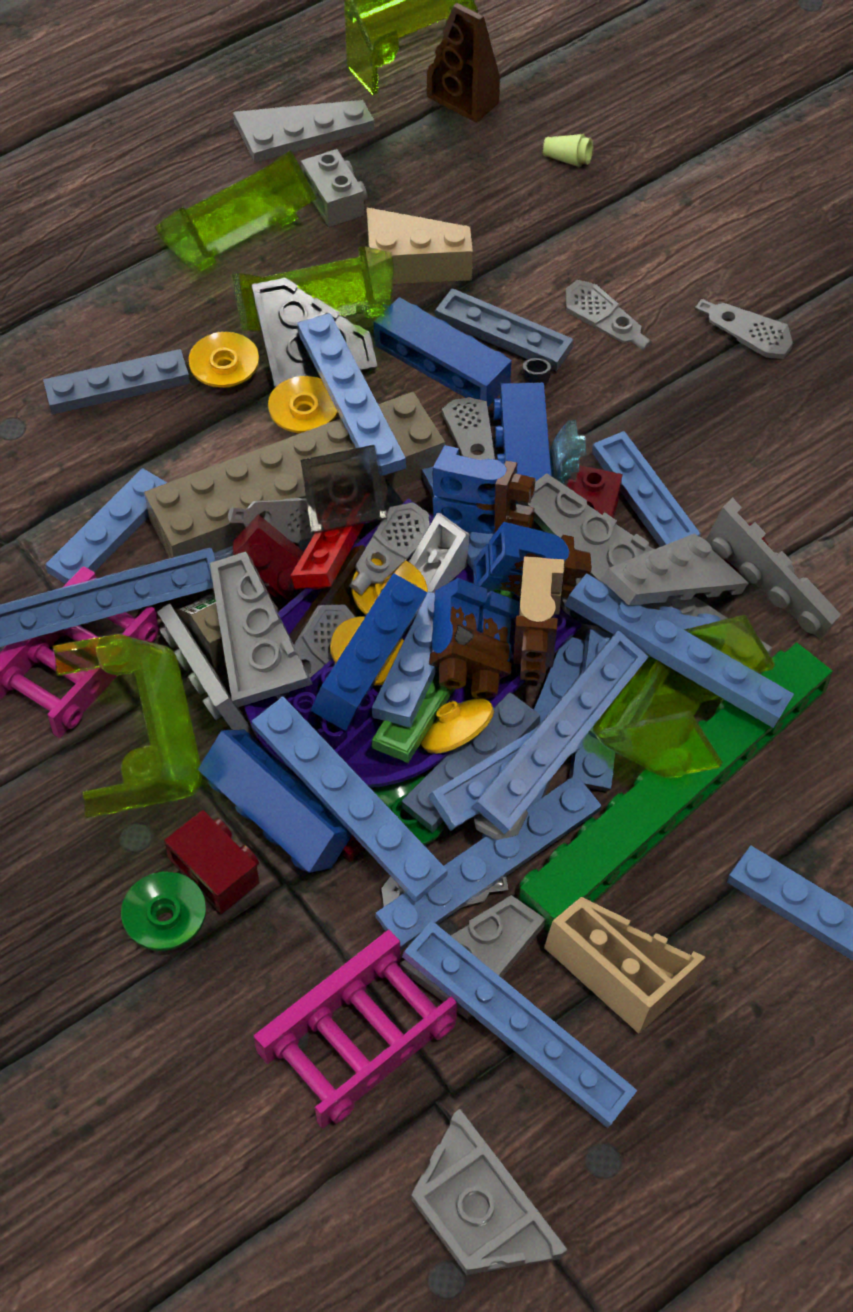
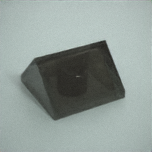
M375 445L300 460L311 532L313 534L387 519L388 490Z

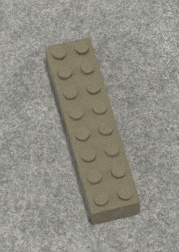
M410 392L378 404L406 458V469L371 479L340 418L144 491L149 519L169 558L206 548H212L213 552L232 546L233 541L246 528L243 523H232L229 521L228 513L232 507L247 509L253 501L317 497L321 500L327 513L336 495L362 493L384 479H387L393 489L423 478L422 469L434 466L445 445V441L415 393ZM263 511L259 515L264 518L266 512Z

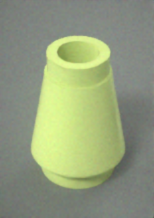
M584 134L546 137L543 145V154L545 157L581 167L582 164L588 165L591 161L593 140L592 138H586Z

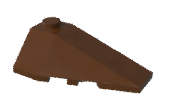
M456 3L452 7L443 30V39L435 50V59L427 70V97L478 123L499 103L500 75L484 16Z

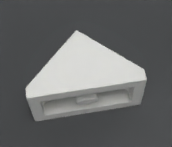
M441 513L436 514L409 560L421 572L426 581L428 592L435 593V590L448 584L467 567L470 534Z

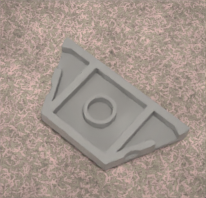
M461 1109L457 1110L451 1118V1124L441 1143L437 1145L431 1156L427 1170L421 1175L411 1195L412 1201L466 1275L563 1258L567 1254V1248Z

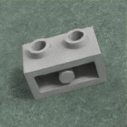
M337 149L301 160L303 186L328 227L364 216V201L367 200L366 188L362 181L358 182L356 180L351 163L348 160L344 161Z

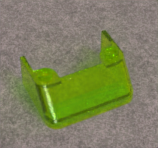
M344 0L347 67L372 95L377 94L378 68L394 60L399 49V38L443 19H446L447 23L452 7L456 3L478 13L475 1Z
M290 150L260 171L187 209L184 206L177 209L156 225L155 229L161 240L189 269L197 267L200 272L217 263L214 256L279 222L280 226L284 227L297 220L299 217L296 212L314 202L317 198L294 154Z
M362 246L358 247L360 257L265 277L243 273L232 274L242 331L261 332L251 284L281 278L289 279L313 298H318L338 311L342 317L364 313L365 318L384 316L385 309L391 307L394 274L392 253Z
M746 615L684 629L757 673L772 670L775 666ZM648 655L647 660L597 720L593 727V732L603 746L660 777L677 778L688 773L720 768L722 761L694 718V715L702 702L709 700L721 701L723 698Z
M121 634L53 646L57 676L102 668L107 673L113 675L135 672L150 746L134 749L124 757L121 765L123 784L82 792L85 817L105 815L188 798L194 795L201 787L203 774L198 770L201 763L175 653L167 646Z

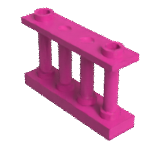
M83 566L63 587L96 579V574ZM147 606L137 618L126 612L106 617L125 629L112 645L80 625L6 645L0 652V700L10 690L15 689L50 711L47 715L53 734L61 738L68 729L74 728L80 722L87 708L143 647L153 643L159 631L155 609ZM67 635L101 657L86 672L49 648L60 637ZM42 662L74 682L75 685L62 699H59L24 676L35 663Z
M389 929L253 1035L256 1051L267 1065L276 1057L279 1059L285 1058L322 1101L315 1107L317 1123L322 1129L332 1121L339 1123L344 1120L355 1108L354 1103L434 1037L436 1040L445 1037L456 1024L457 1002L451 996L439 1007H436L398 966L401 959L400 940ZM378 976L380 978L386 977L423 1018L405 1034L397 1028L365 992L366 986ZM344 1003L347 1005L353 1004L390 1045L371 1062L332 1020L333 1012ZM310 1030L314 1032L319 1030L356 1072L354 1076L337 1090L297 1046L299 1039Z

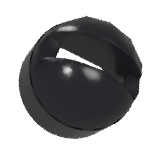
M531 358L523 363V379L525 383H544V386L548 383L551 376V364L547 360Z

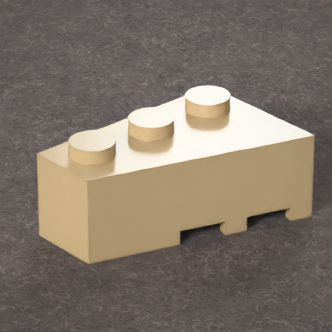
M367 208L371 285L472 280L473 249L469 226Z
M580 897L552 921L544 948L640 1034L695 983L706 957L694 951L692 955H689L667 944V938L657 933L652 937L630 926V920Z

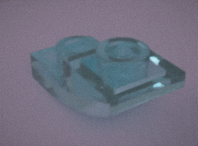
M576 420L567 421L556 435L549 451L551 476L563 485H565V481H568L569 478L571 479L572 472H579V457L586 456L585 434L578 435Z

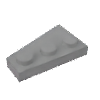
M511 895L471 919L469 925L452 934L451 937L502 978L545 926V918ZM404 960L400 963V968L407 976L441 1001L445 1002L450 998V996L408 961ZM457 1003V1012L468 1020L471 1014Z

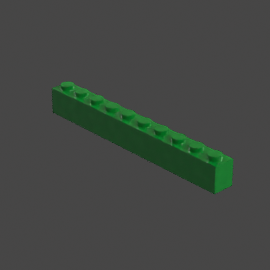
M797 642L786 652L783 650L778 651L769 661L767 669L760 675L777 683L794 695L774 728L724 699L717 707L715 715L707 722L704 719L699 721L690 731L688 739L681 745L676 743L665 752L661 763L653 770L651 768L645 769L637 777L634 787L626 794L618 793L609 802L603 815L598 819L592 817L586 821L580 828L578 837L569 845L566 843L559 845L551 854L549 862L541 870H531L520 883L519 901L545 918L543 929L548 934L552 921L580 897L595 903L827 691L833 670Z

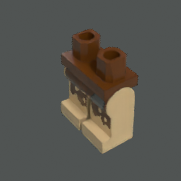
M524 557L519 616H516L513 664H521L520 679L544 681L545 666L553 667L558 620L555 618V614L560 612L564 572L563 559Z

